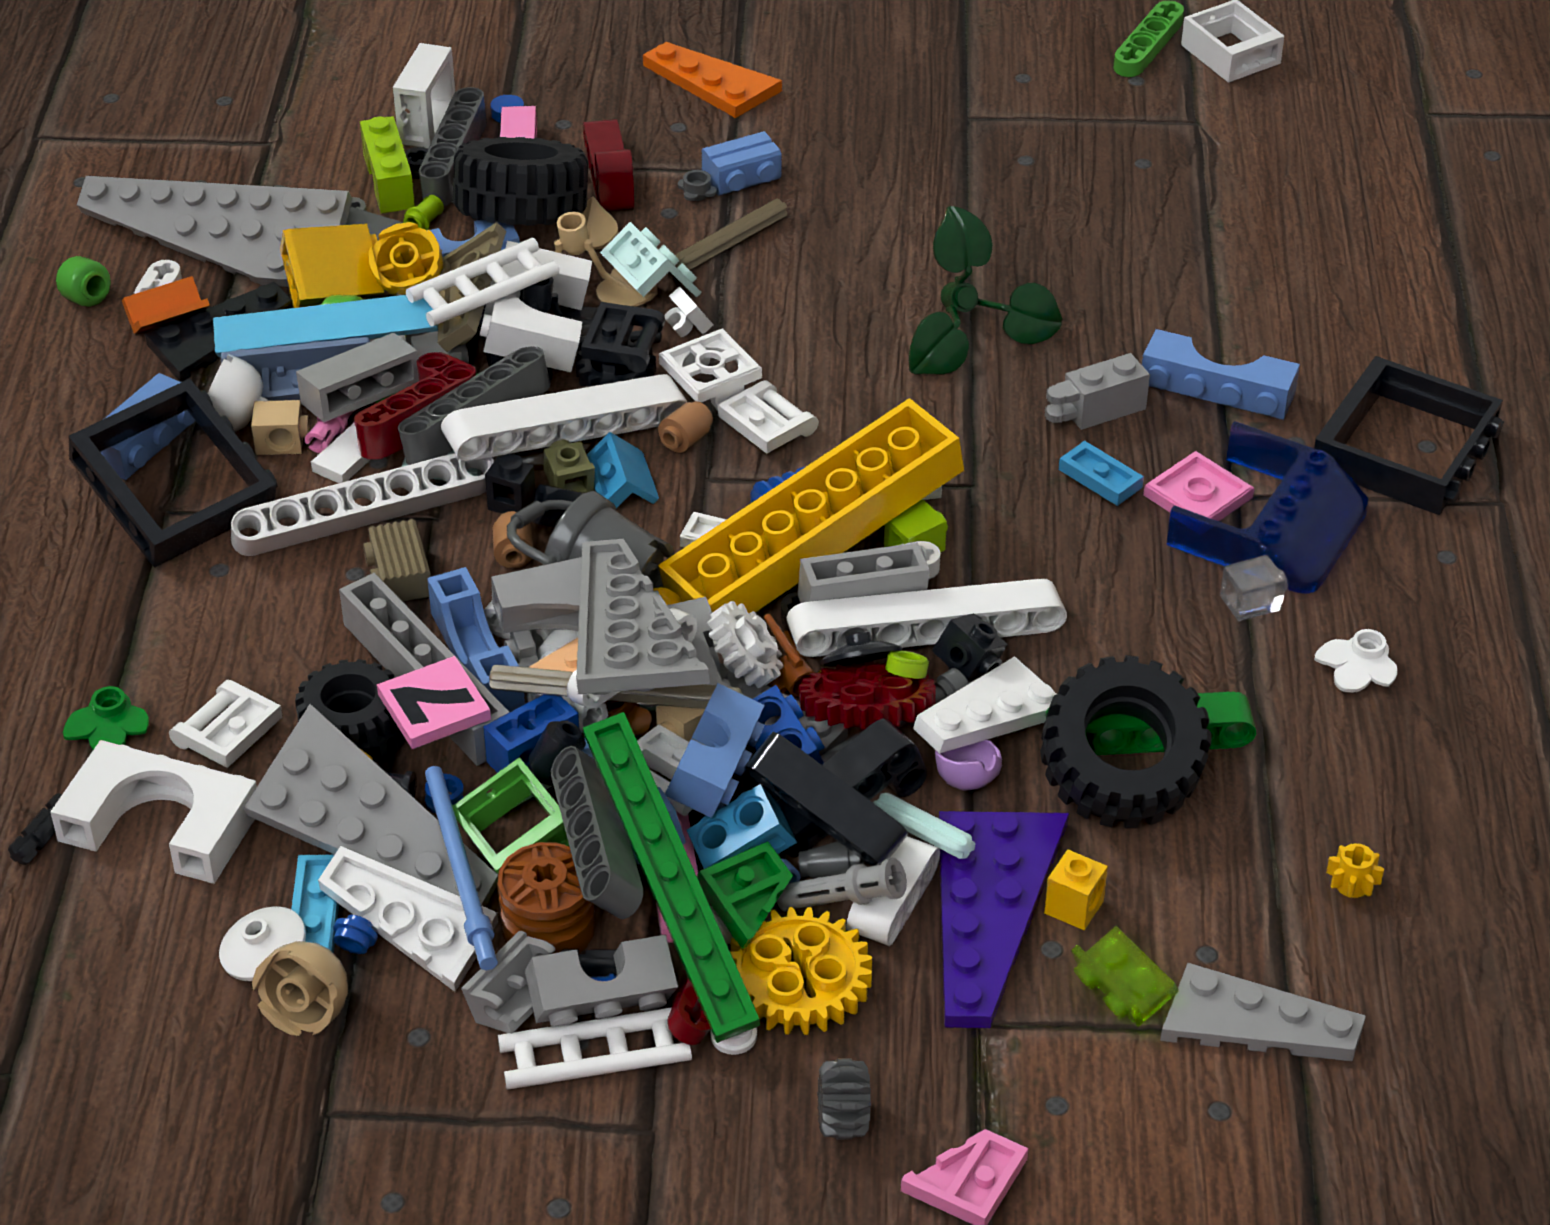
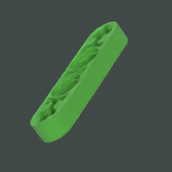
M1170 0L1156 4L1115 52L1113 68L1118 75L1135 77L1145 70L1182 26L1184 16L1183 5Z

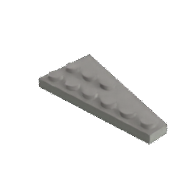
M614 539L582 542L576 673L578 694L592 693L594 695H605L610 692L628 690L645 692L655 688L710 684L708 667L704 661L700 662L698 660L695 647L691 641L687 642L683 637L680 624L661 595H656L653 591V583L648 576H644L640 571L639 562L625 540Z
M309 704L244 807L246 815L334 855L342 846L460 896L438 820L317 709ZM464 844L481 906L486 907L498 886V874Z

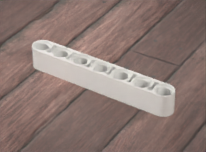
M667 374L459 409L448 414L443 419L441 430L459 460L473 461L550 447L552 443L561 439L572 443L604 437L609 432L615 435L659 427L662 420L684 403H687V400L673 379Z
M456 453L244 508L233 516L231 522V543L239 554L255 556L475 497L486 492L485 474L494 461L492 457L462 461L459 460ZM470 468H476L481 470L484 474L481 476H473L469 474L466 470ZM440 478L446 481L447 484L436 486L429 480ZM404 488L410 494L399 496L393 493L392 490ZM367 498L372 501V504L361 506L355 503L354 500ZM320 508H330L335 513L330 516H322L316 511ZM282 518H292L297 523L293 526H283L278 521ZM245 528H253L259 533L255 536L247 537L242 535L240 531Z
M1033 579L810 601L794 606L788 612L786 618L797 651L806 657L826 656L836 649L847 645L845 636L863 632H870L871 640L893 643L902 646V648L933 645L937 643L951 619L973 613L982 621L992 625L999 637L1048 633L1057 630L1065 623L1067 612L1052 581L1048 579Z

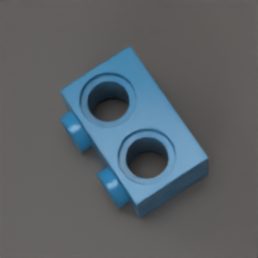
M761 784L752 790L740 794L728 806L726 805L716 811L712 818L704 816L700 822L686 830L704 869L767 841L777 854L797 843L778 802Z

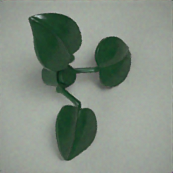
M948 206L946 208L944 218L936 231L933 242V253L938 265L952 273H959L964 270L961 276L955 277V282L946 284L941 291V302L946 308V312L950 313L952 319L948 314L938 311L929 314L920 322L914 333L909 350V371L913 374H947L957 370L965 362L968 355L969 341L966 334L958 330L961 321L957 311L968 312L976 305L1006 311L1008 313L1003 321L1004 332L1012 340L1024 344H1035L1052 337L1062 325L1063 319L1053 294L1041 284L1025 283L1015 288L1010 296V305L978 298L976 288L969 283H965V280L972 274L971 266H983L990 260L993 246L992 238L987 227L978 217L959 207Z

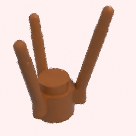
M766 614L764 619L786 654L780 659L784 665L779 670L781 675L771 681L769 685L772 687L777 685L783 694L788 691L793 697H799V684H802V679L810 678V673L815 672L806 662L803 655L797 651L791 634L788 631L783 632L772 615Z

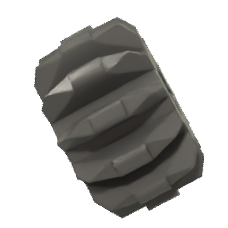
M837 1058L836 1060L823 1062L820 1067L817 1109L819 1128L824 1137H834L836 1140H850L853 1137L865 1136L870 1121L871 1088L868 1067L864 1061H855L852 1058Z

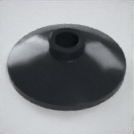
M870 632L856 633L845 636L847 645L831 652L820 663L821 667H834L837 664L850 665L852 662L863 663L887 658L888 653L891 651H901L902 646L871 640Z

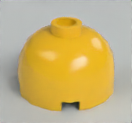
M411 222L398 223L384 229L378 235L379 240L375 243L374 248L371 246L368 252L369 266L377 282L392 295H396V293L406 294V289L439 276L443 269L442 250L434 234L430 230L427 231L419 228L418 224Z

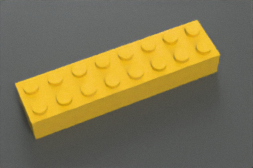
M907 399L660 563L658 567L664 588L674 591L681 597L683 602L706 597L712 612L725 603L728 604L730 601H734L737 606L741 603L744 604L748 613L752 611L757 612L798 584L800 559L844 553L963 472L964 465L959 437L913 400Z

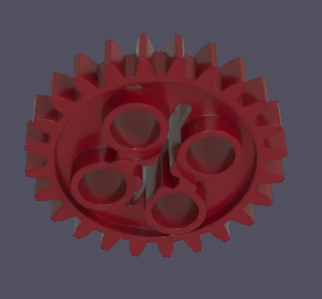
M870 661L867 665L860 666L858 663L852 662L851 667L837 664L835 670L822 668L821 673H810V678H803L802 684H799V703L801 710L805 711L806 717L815 716L816 722L828 720V726L843 723L846 729L851 726L866 729L869 725L881 719H888L895 726H900V721L902 720L911 723L915 722V717L936 704V685H934V679H929L928 673L925 678L921 679L906 678L888 672L885 669L886 663L878 664Z

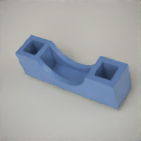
M1158 329L1155 330L1142 358V366L1150 374L1149 386L1283 420L1296 393L1300 364L1265 355L1252 363L1244 365L1218 364L1201 356L1194 348L1191 337Z
M464 567L427 578L431 614L450 651L509 712L525 705L524 692L493 690L490 688L489 675L493 665L518 667L519 665L508 645L500 648L497 646L485 617L480 592L467 568Z

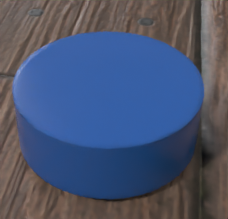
M515 95L498 96L490 103L491 117L501 123L502 107L524 106V102Z

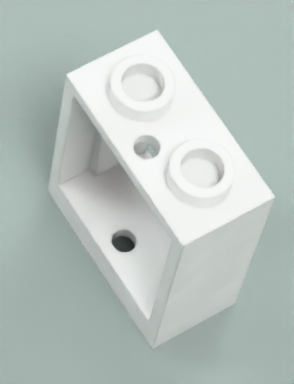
M1232 0L1184 17L1181 45L1228 83L1281 64L1284 35L1238 0ZM1232 33L1243 42L1227 47L1217 38Z
M419 43L394 84L396 124L402 145L429 149L455 93L451 47Z

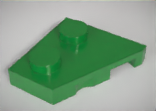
M768 841L705 868L697 874L706 899L741 949L749 945L793 877Z

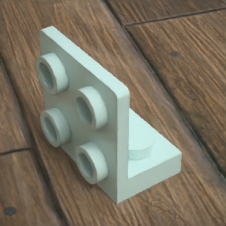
M629 222L600 252L643 297L669 271L696 297L702 293L693 284L697 277L683 263L676 267L675 265L679 262V259L664 244L658 249L657 246L661 241L647 227L640 231Z

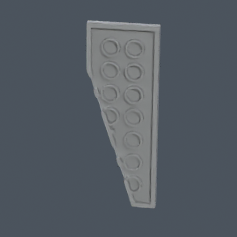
M86 176L77 206L82 213L113 226L118 224L132 230L134 234L143 238L148 236L158 240L160 245L200 261L206 262L207 260L220 265L225 271L232 274L237 272L245 275L257 284L267 285L275 282L278 286L289 287L280 253L283 230L346 225L352 197L349 191Z

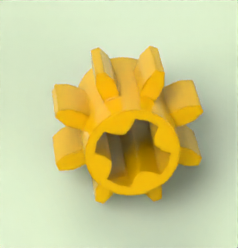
M1349 844L1346 847L1340 845L1337 857H1329L1326 873L1332 875L1331 888H1337L1341 894L1349 898H1358L1365 894L1371 896L1373 886L1381 885L1384 868L1378 866L1379 853H1373L1369 847L1363 844Z

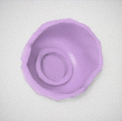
M984 740L940 754L935 750L939 775L948 785L962 791L975 790L986 786L999 775L1002 767L1001 752L990 740Z

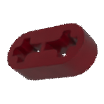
M688 977L677 993L668 1016L667 1025L670 1032L679 1041L688 1045H697L701 1043L711 1028Z

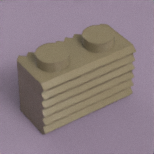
M411 518L408 522L402 520L400 523L395 521L393 524L387 522L384 526L381 524L377 527L372 525L368 529L370 542L363 543L367 567L375 566L374 569H370V574L375 573L402 602L429 597L427 578L431 577L416 521Z

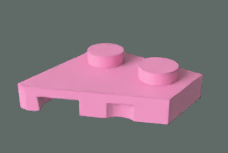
M984 1129L968 1138L963 1146L951 1148L936 1157V1164L916 1175L913 1171L905 1174L901 1180V1192L972 1225H988L1026 1163L1028 1148Z

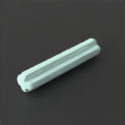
M881 793L879 799L874 801L875 805L897 820L907 832L959 859L967 858L969 853L975 849V842L972 841L970 834L890 793Z

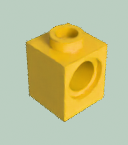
M1067 849L1048 877L1044 914L1085 930L1104 902L1108 866Z

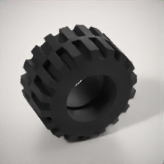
M348 659L339 660V664L332 665L328 663L322 666L321 671H313L308 675V681H302L298 687L299 693L296 694L295 698L298 722L309 704H311L359 749L370 755L373 761L382 762L386 760L388 752L395 753L400 747L399 741L404 740L402 732L378 696L377 684L395 678L389 669L383 670L382 665L375 662L366 664V660L357 659L356 662H348Z

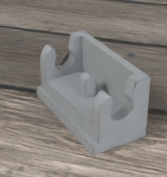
M518 931L496 953L497 966L491 970L480 969L461 988L475 1022L506 1033H514L534 1012L525 969L532 957L552 954L556 950L555 947L544 940L527 936L526 932Z

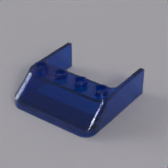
M1234 421L1231 425L1226 460L1281 479V483L1253 524L1245 529L1227 525L1174 505L1170 511L1166 545L1296 593L1307 594L1315 592L1321 587L1364 520L1367 513L1368 497L1336 460L1326 452Z

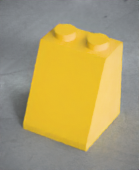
M367 224L283 230L280 253L294 308L321 305L324 299L331 295H356L362 299L384 295L385 289L379 285L369 266L368 252L371 246L374 248L378 240L376 234L369 233Z

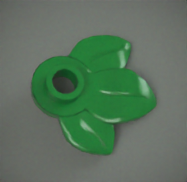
M107 686L94 692L88 707L79 709L69 716L63 729V735L65 740L89 739L92 750H94L100 740L125 745L128 735H141L147 732L149 718L144 709L131 705L130 698L122 689L115 686Z

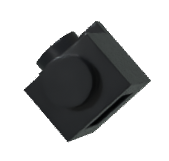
M516 454L498 456L485 474L488 510L501 514L510 511L518 512L533 503L536 490L534 465L522 462V458ZM507 493L514 494L515 500L505 498Z

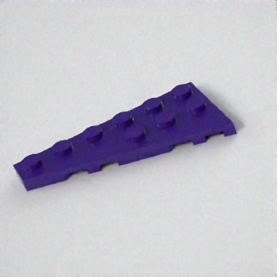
M939 811V819L970 834L972 841L975 842L974 851H971L965 859H959L940 849L945 1028H991L1005 992L1010 971L1019 955L1024 934H1027L1043 892L1051 864L1054 863L1061 837L1065 834L1068 826L1069 813Z

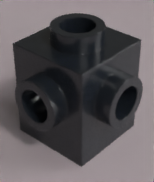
M973 613L951 619L932 652L948 666L949 670L952 668L958 669L967 681L970 682L1000 666L1002 663L1000 657L1008 644L997 635V631L992 625L982 621Z

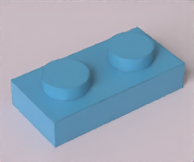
M1083 441L1059 459V470L1116 506L1143 487L1144 476L1086 441Z

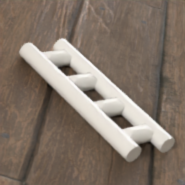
M530 238L406 289V296L411 303L424 298L433 310L426 313V319L429 325L433 327L559 274L560 271L558 264L554 260L542 265L533 256L532 253L539 251V246L536 239ZM518 260L527 271L510 277L501 266ZM487 272L496 284L479 291L470 279ZM456 286L465 297L448 304L438 292Z
M672 1007L498 1035L500 1053L515 1051L518 1068L516 1070L504 1071L507 1090L692 1060L690 1045L685 1043L674 1044L672 1033L667 1025ZM652 1029L656 1047L628 1051L625 1033ZM607 1037L609 1055L582 1059L579 1041ZM561 1044L564 1062L536 1066L533 1048Z

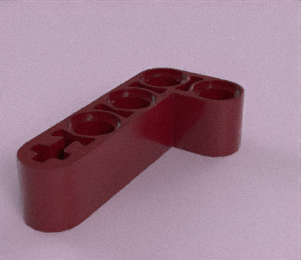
M618 120L583 122L584 146L596 200L606 211L634 209L632 156L630 149L624 150Z
M432 352L420 356L416 361L418 382L356 414L354 420L360 455L366 459L376 460L387 457L402 449L398 431L399 423L476 375L475 367L442 352Z

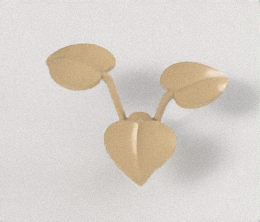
M591 197L587 200V207L582 214L579 212H567L558 218L557 228L560 239L554 242L555 252L562 254V250H565L570 255H580L588 251L600 276L604 279L596 289L600 302L637 307L652 300L657 295V284L643 297L615 268L611 274L605 271L595 250L605 248L616 237L618 225L613 216L599 204L596 198Z

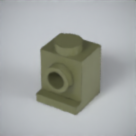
M561 439L552 443L549 448L544 449V472L550 486L585 493L594 491L595 467L593 463H590L581 441L570 443L568 440ZM576 477L580 479V481L565 484L567 479Z

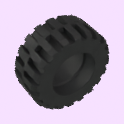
M482 138L478 141L472 140L460 145L454 154L453 203L458 211L465 216H471L472 219L486 220L489 223H506V225H552L564 213L579 212L582 214L587 207L588 158L582 149L575 148L574 145L563 144L555 140H544L542 138Z
M1125 655L1124 662H1116L1114 656L1100 658L1097 668L1092 663H1087L1078 668L1076 678L1068 676L1060 685L1058 694L1054 695L1051 701L1041 737L1043 741L1040 750L1041 761L1043 764L1048 765L1045 775L1050 786L1060 785L1057 796L1065 805H1069L1072 801L1077 804L1078 809L1076 813L1088 819L1090 814L1101 818L1100 825L1112 827L1114 821H1123L1125 829L1138 828L1141 819H1145L1147 824L1152 825L1162 821L1165 811L1173 815L1182 807L1185 798H1190L1194 792L1209 757L1207 753L1211 746V732L1206 729L1210 721L1206 708H1197L1200 696L1193 687L1185 689L1182 686L1184 678L1176 671H1172L1169 675L1161 670L1163 664L1151 660L1149 665L1138 663V656ZM1124 714L1136 717L1147 723L1160 737L1165 751L1164 757L1159 763L1141 770H1125L1114 767L1099 758L1092 750L1085 735L1086 728L1094 720L1107 715Z

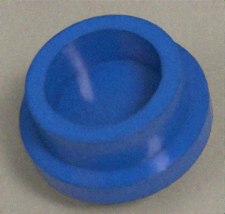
M348 915L347 918H339L333 926L335 931L333 941L342 949L356 954H365L369 946L375 945L378 935L372 929V923L358 915Z

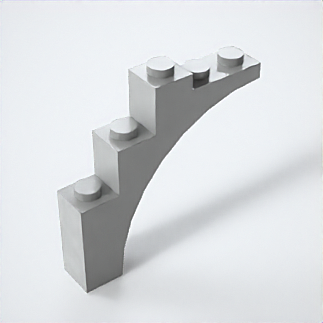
M582 557L492 576V604L502 633L532 629H568L578 631ZM702 597L667 605L669 609H679L696 619L697 632L691 643L696 649L698 660L700 662L704 661L709 669L710 684L708 685H717L719 683L723 686L731 687L728 679H721L718 672L720 670L718 653L714 649L713 639L708 634L713 631L707 624V621L712 618L710 614L713 612L707 598Z

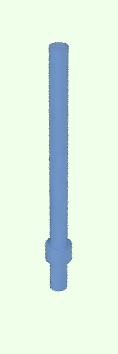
M431 766L425 771V776L465 913L464 930L468 943L475 948L480 968L482 970H491L498 964L492 944L494 938L493 927L490 918L483 913L442 769L439 766Z

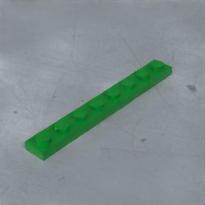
M622 712L583 727L585 739L716 1042L719 1043L760 1026V1019L625 713Z

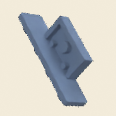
M352 337L324 342L314 341L305 344L277 345L248 350L239 349L222 352L221 363L230 354L251 364L261 375L263 381L262 397L268 399V401L300 400L296 371L371 341L368 337Z

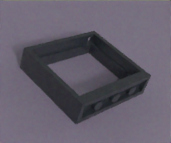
M1375 356L1316 437L1311 468L1440 515L1448 502L1455 503L1462 487V481H1469L1472 477L1477 458L1484 459L1491 437L1497 438L1504 424V421L1499 418L1503 400ZM1379 396L1475 429L1442 479L1345 445Z
M190 378L69 435V460L154 568L231 530L233 516L238 511L275 500L278 485L272 472L269 469H263L256 460L251 446L247 442H241L234 433L229 419L226 416L219 415L213 407L207 392L203 389L199 390ZM187 410L249 487L161 530L101 454V451Z

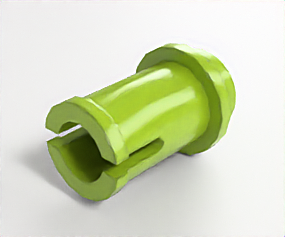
M435 195L426 196L418 206L411 207L405 212L404 223L418 224L419 228L428 230L430 222L443 212V202Z

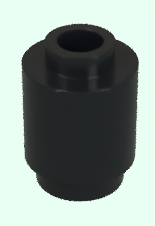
M552 721L548 723L529 755L528 768L540 783L554 786L551 778V768L555 758L563 749L574 746L583 751L586 742L581 730L569 721Z

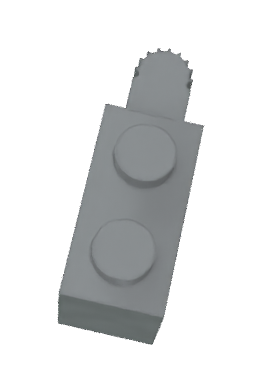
M1131 353L1065 373V381L1052 385L1047 389L1046 399H1048L1047 401L1050 402V405L1045 407L1046 420L1052 423L1073 420L1082 430L1145 410L1150 374Z

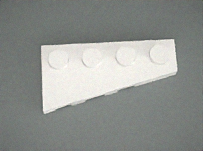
M1014 656L918 714L913 729L940 754L1045 723L1046 711L1054 695L1057 694Z
M340 846L318 879L320 890L353 915L369 920L375 932L456 992L477 957L475 948L468 943L464 930L466 917L460 896ZM482 906L483 913L490 918L494 930L498 923V913Z

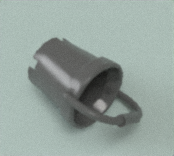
M596 491L584 493L574 502L566 500L535 501L513 514L510 523L507 525V538L512 545L525 555L542 563V565L582 557V542L624 539L638 560L640 571L644 576H648L653 583V588H663L664 585L658 565L663 562L664 556L669 558L674 555L671 544L654 536L618 513L615 504ZM566 510L549 538L545 553L531 547L518 536L517 529H521L541 517L545 511Z

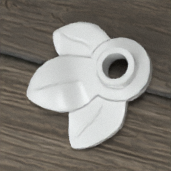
M1360 630L1350 640H1331L1321 646L1315 654L1314 660L1316 662L1335 668L1334 683L1343 692H1359L1365 689L1371 681L1378 685L1389 687L1397 677V665L1388 657L1389 647L1386 639L1380 632L1375 630Z

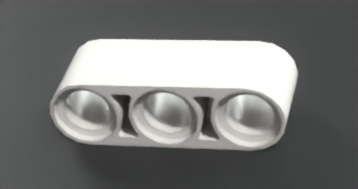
M908 836L890 857L900 861L905 870L907 879L905 894L898 899H890L886 896L872 898V901L868 904L862 905L853 902L847 918L846 927L848 931L857 929L859 935L887 946L892 945L932 880L940 859V849L938 847Z

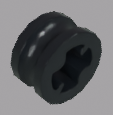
M414 147L405 151L412 178L420 179L419 168L426 156L427 148Z

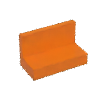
M193 276L122 299L134 334L178 321L193 315L195 312L203 311L210 306L208 298L201 300Z

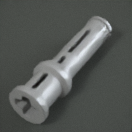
M895 858L885 859L881 865L867 867L864 864H856L851 866L844 874L788 883L777 900V904L782 911L786 912L789 907L797 909L851 900L858 905L868 904L872 901V898L886 896L890 899H898L906 891V873L900 861Z

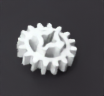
M730 601L728 604L725 603L710 614L712 618L707 621V624L713 631L708 633L709 637L713 639L715 651L722 655L724 666L735 674L736 678L744 676L748 686L755 684L757 688H761L781 675L779 670L784 665L778 658L782 656V653L778 650L775 637L769 634L767 623L761 617L756 615L754 611L748 613L744 604L741 603L737 606L734 601Z

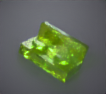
M1117 926L1087 952L1079 945H1076L1071 950L1077 963L1073 970L1078 978L1090 990L1097 986L1106 995L1102 999L1107 1007L1119 1019L1126 1015L1137 1027L1179 992L1176 983Z

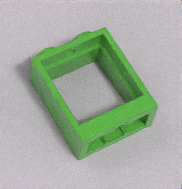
M520 757L453 805L457 822L497 874H499V869L506 858L521 847L538 842H556L569 846L559 805ZM530 795H533L549 816L496 854L480 832Z

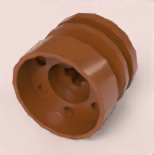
M538 842L521 847L506 858L498 874L501 927L505 942L507 943L518 931L526 932L527 936L544 940L553 945L556 949L553 953H559L564 948L579 949V953L586 949L594 936L595 910L594 904L584 899L570 847L556 842Z

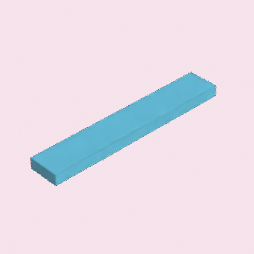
M406 295L213 318L215 353L218 357H221L222 352L239 349L248 350L277 345L305 344L314 341L324 342L352 337L375 339L391 333L401 336L438 331V325L433 327L429 325L426 313L433 309L424 298L411 303Z

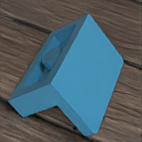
M609 432L587 454L590 463H593L595 467L594 487L596 492L614 503L616 508L632 493L652 504L659 499L644 454L640 449Z

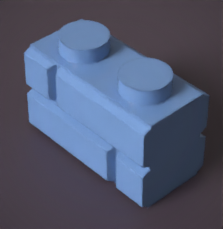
M763 131L703 148L702 170L710 174L711 185L717 188L716 194L720 196L781 178V151L772 142L767 133Z

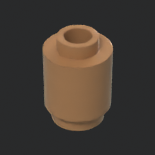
M701 402L684 403L660 422L658 427L660 439L668 449L677 453L685 452L709 432L710 426L713 423V417L708 407Z
M514 511L500 515L492 529L494 557L500 565L506 568L523 567L532 559L516 549L507 538V525L510 523L511 516L517 513ZM529 523L523 528L517 529V534L522 541L533 547L532 526Z

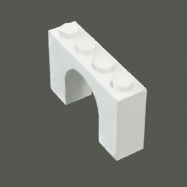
M507 241L506 248L518 243ZM539 248V251L532 253L542 265L552 260L558 264L560 272L553 276V293L558 294V304L582 310L592 261ZM518 260L501 266L510 277L527 271ZM493 279L490 286L496 284ZM520 290L486 304L479 335L486 337L484 352L506 357L520 348L535 346L543 349L547 367L567 372L572 371L580 340L581 321L544 313L529 307L519 299Z
M100 740L51 810V817L58 842L96 852L117 820L132 807L153 800L179 802L191 810L169 843L174 872L215 884L255 820L246 815L244 807L257 788L255 780L241 775H232L209 769L203 765H194L171 759L165 755H156L133 749L126 745H118Z

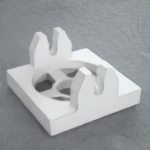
M723 328L659 353V364L695 401L704 402L711 399V403L717 411L718 404L744 391V385L762 378V368ZM710 358H714L720 361V363L715 366H708L710 363ZM735 360L738 364V370L729 373L725 369V363ZM700 373L713 374L717 379L703 383L694 380L692 376Z

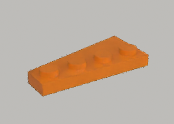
M669 42L660 44L643 54L644 67L734 118L739 117L782 92V80Z

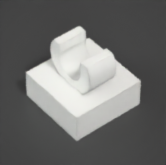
M680 286L669 295L678 307L670 309L664 316L681 338L692 330L693 324L702 334L706 333L714 325Z

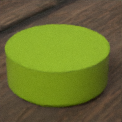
M891 651L888 653L885 669L901 677L921 679L927 675L929 661L926 657L914 652Z

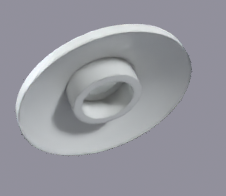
M267 907L253 911L238 920L225 934L219 949L220 962L231 977L242 981H252L256 968L274 950L295 941H306V927L296 912L285 907Z

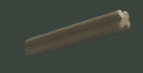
M774 199L676 254V257L679 259V262L676 264L677 267L683 263L689 270H692L787 216L786 203H782L780 199Z

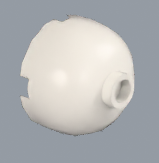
M228 354L227 359H224L208 392L213 407L219 415L226 416L231 422L234 432L245 428L251 421L254 401H268V399L262 397L263 381L259 372L246 361Z

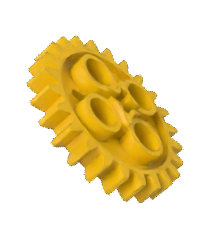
M789 907L787 917L782 918L775 910H771V921H764L746 948L741 949L734 938L731 939L730 953L759 1019L762 1017L766 1018L767 1030L774 1028L777 1023L784 1024L785 1034L789 1035L794 1025H800L804 1035H808L810 1024H817L825 1032L827 1031L828 1019L831 1018L836 1023L842 1025L844 1024V1011L855 1015L858 1013V1001L866 1002L867 988L872 986V956L868 955V943L859 942V931L857 929L846 932L845 919L842 918L832 924L829 922L830 912L828 911L824 912L819 918H814L811 907L805 910L803 916H797L794 908ZM791 949L793 951L794 962H791ZM803 978H806V991L804 989Z

